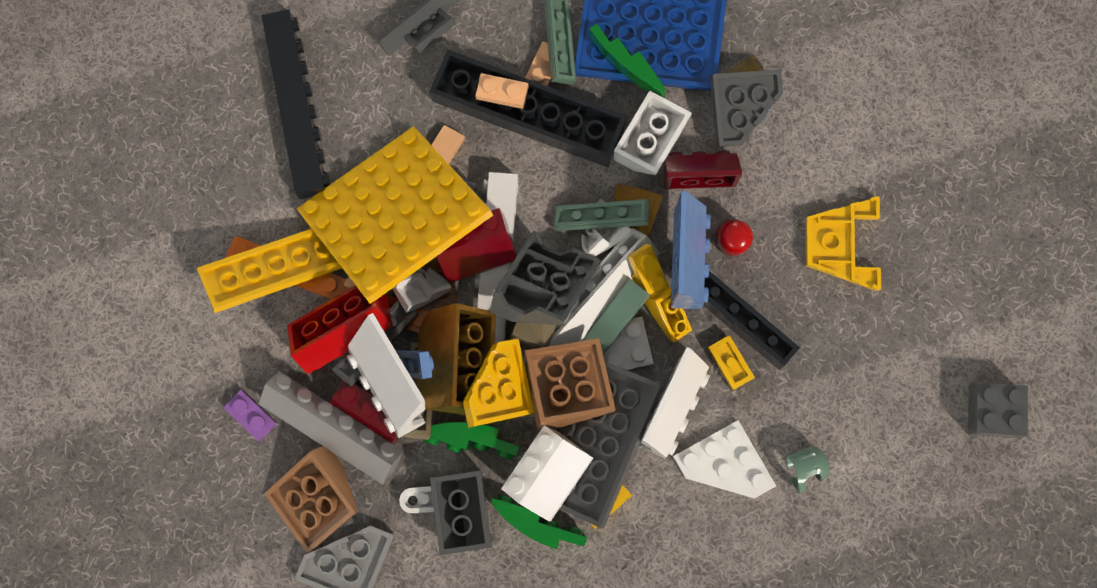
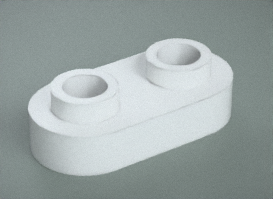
M431 486L404 490L399 499L401 508L407 513L434 512ZM411 496L417 498V504L411 506L408 502Z

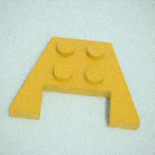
M872 197L869 200L808 216L805 219L806 267L874 291H880L881 268L855 266L854 220H878L880 218V197Z

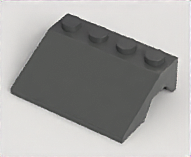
M533 231L495 289L489 312L511 322L564 326L601 259L575 248L560 253L544 246L539 233Z

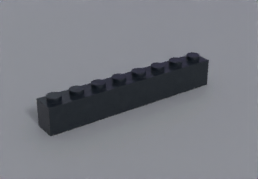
M288 9L261 16L294 190L299 199H304L324 191L326 186L330 185L328 172L323 171L322 164L326 163L323 149L319 150L318 141H322L319 127L314 125L313 119H317L315 105L310 104L309 97L313 96L310 82L306 83L305 75H308L309 71L306 61H302L301 53L305 52L302 39H298L296 33L300 31L298 18L293 17Z

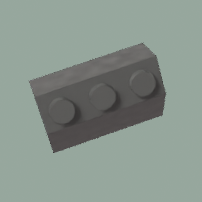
M482 471L430 478L440 555L492 548Z

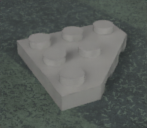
M369 526L318 550L305 554L294 580L314 588H374L395 535L374 526Z

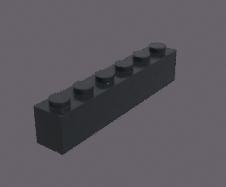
M672 266L669 268L668 273H667V275H668L671 279H672ZM709 271V277L704 280V287L709 289L708 302H704L703 306L778 370L783 368L800 347Z

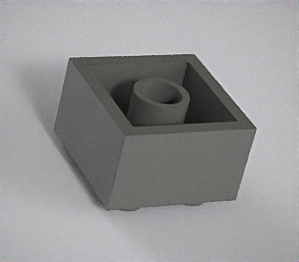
M980 382L969 385L968 435L1008 438L1028 436V386Z

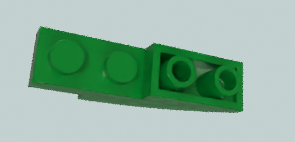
M465 422L431 425L429 440L423 439L424 442L436 446L438 441L447 444V450L459 454L461 450H468L470 442L474 443L473 448L487 452L488 448L497 450V456L511 460L512 456L518 457L520 446L498 439L500 429L487 425L468 428V424Z
M499 495L498 499L492 498L491 504L509 524L527 537L554 549H557L559 540L585 546L587 537L582 535L583 530L570 526L568 531L558 528L559 523L544 519L543 524L539 523V515L524 506L512 504V498Z

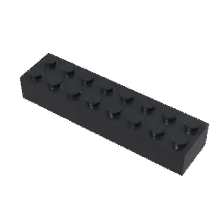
M448 49L429 91L432 102L608 168L614 155V149L626 125V115ZM481 73L528 83L524 108L477 100L476 92Z

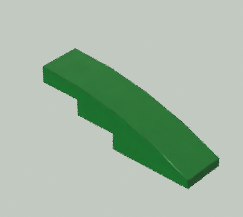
M598 24L589 28V37L604 57L624 76L648 93L652 91L663 98L666 97V88L640 51L631 56L619 38L610 42Z

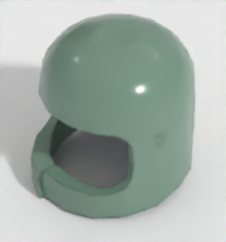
M807 447L786 456L788 469L792 467L796 469L797 476L791 478V481L798 494L806 491V481L809 477L815 475L819 481H823L830 473L829 461L824 452L818 447Z

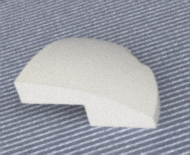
M600 199L597 203L605 201L603 199ZM629 227L586 229L587 236L582 234L581 238L583 251L592 256L599 255L620 242L632 230Z
M421 268L393 287L406 313L429 304L452 289V286L441 275L430 268L427 269V272Z

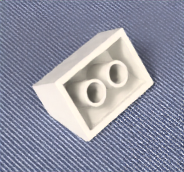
M649 91L614 149V160L633 171L657 175L692 113Z
M544 425L501 489L522 506L551 521L593 460V457L556 429Z

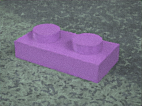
M240 390L224 407L259 442L277 425L243 390Z

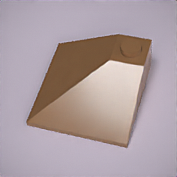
M599 338L525 350L537 431H541L544 425L558 428L616 411Z
M324 446L310 451L264 493L307 554L358 512L342 463L333 452Z

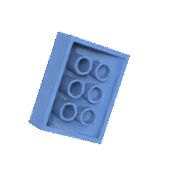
M681 191L674 210L671 308L701 309L704 302H708L709 289L704 287V280L709 277V263H705V253L709 254L710 239L706 238V229H710L711 217L710 214H706V206L687 191Z

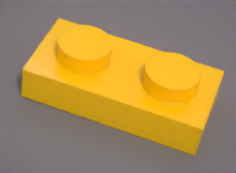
M730 335L707 348L732 391L755 378Z

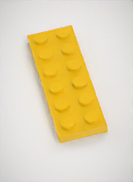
M309 229L197 268V272L214 313L339 270L342 267L314 231Z

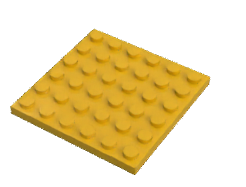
M414 126L330 184L324 191L319 192L296 208L370 304L493 216L488 206Z

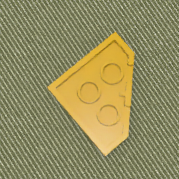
M519 339L492 344L463 401L468 428L535 413Z

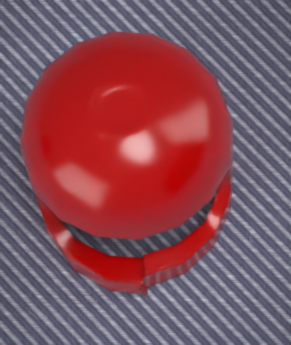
M727 219L716 230V245L725 255L731 257L739 256L752 245L753 231L744 221Z

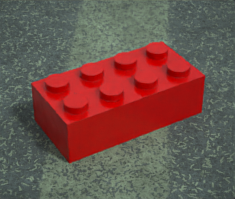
M355 285L288 324L290 356L307 374H310L349 351V343L368 315L373 313L385 332L393 326L387 296L384 294L370 304Z

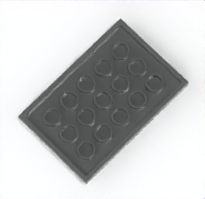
M605 362L616 411L567 426L553 428L593 457V460L559 509L602 529L606 525L664 387L660 383L608 362Z

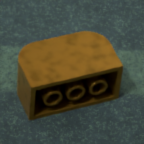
M457 303L433 309L426 314L419 328L417 351H429V355L433 359L434 368L431 378H416V386L425 400V409L466 415L463 401L492 344L495 343L496 314L489 312V310Z

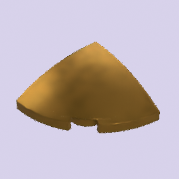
M617 184L614 201L647 199L650 202L648 225L629 226L630 229L633 228L649 238L663 195L636 187Z

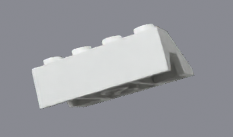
M372 313L367 316L349 343L347 359L353 369L358 368L362 376L359 377V380L364 389L371 390L374 396L371 400L378 412L382 410L385 414L386 419H384V423L389 432H395L397 437L400 438L425 424L421 413L425 410V400Z
M686 347L682 357L679 358L639 444L640 447L664 459L668 454L671 456L674 454L679 443L675 441L678 432H684L689 422V419L685 417L689 409L694 411L700 398L696 394L700 387L705 388L710 377L707 374L708 365L692 349Z

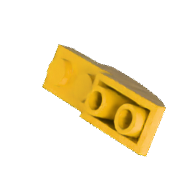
M645 244L629 254L627 257L635 273L631 276L633 281L650 294V297L645 302L648 310L672 343L676 342L692 331L684 309L671 308L672 288L667 283L652 245Z

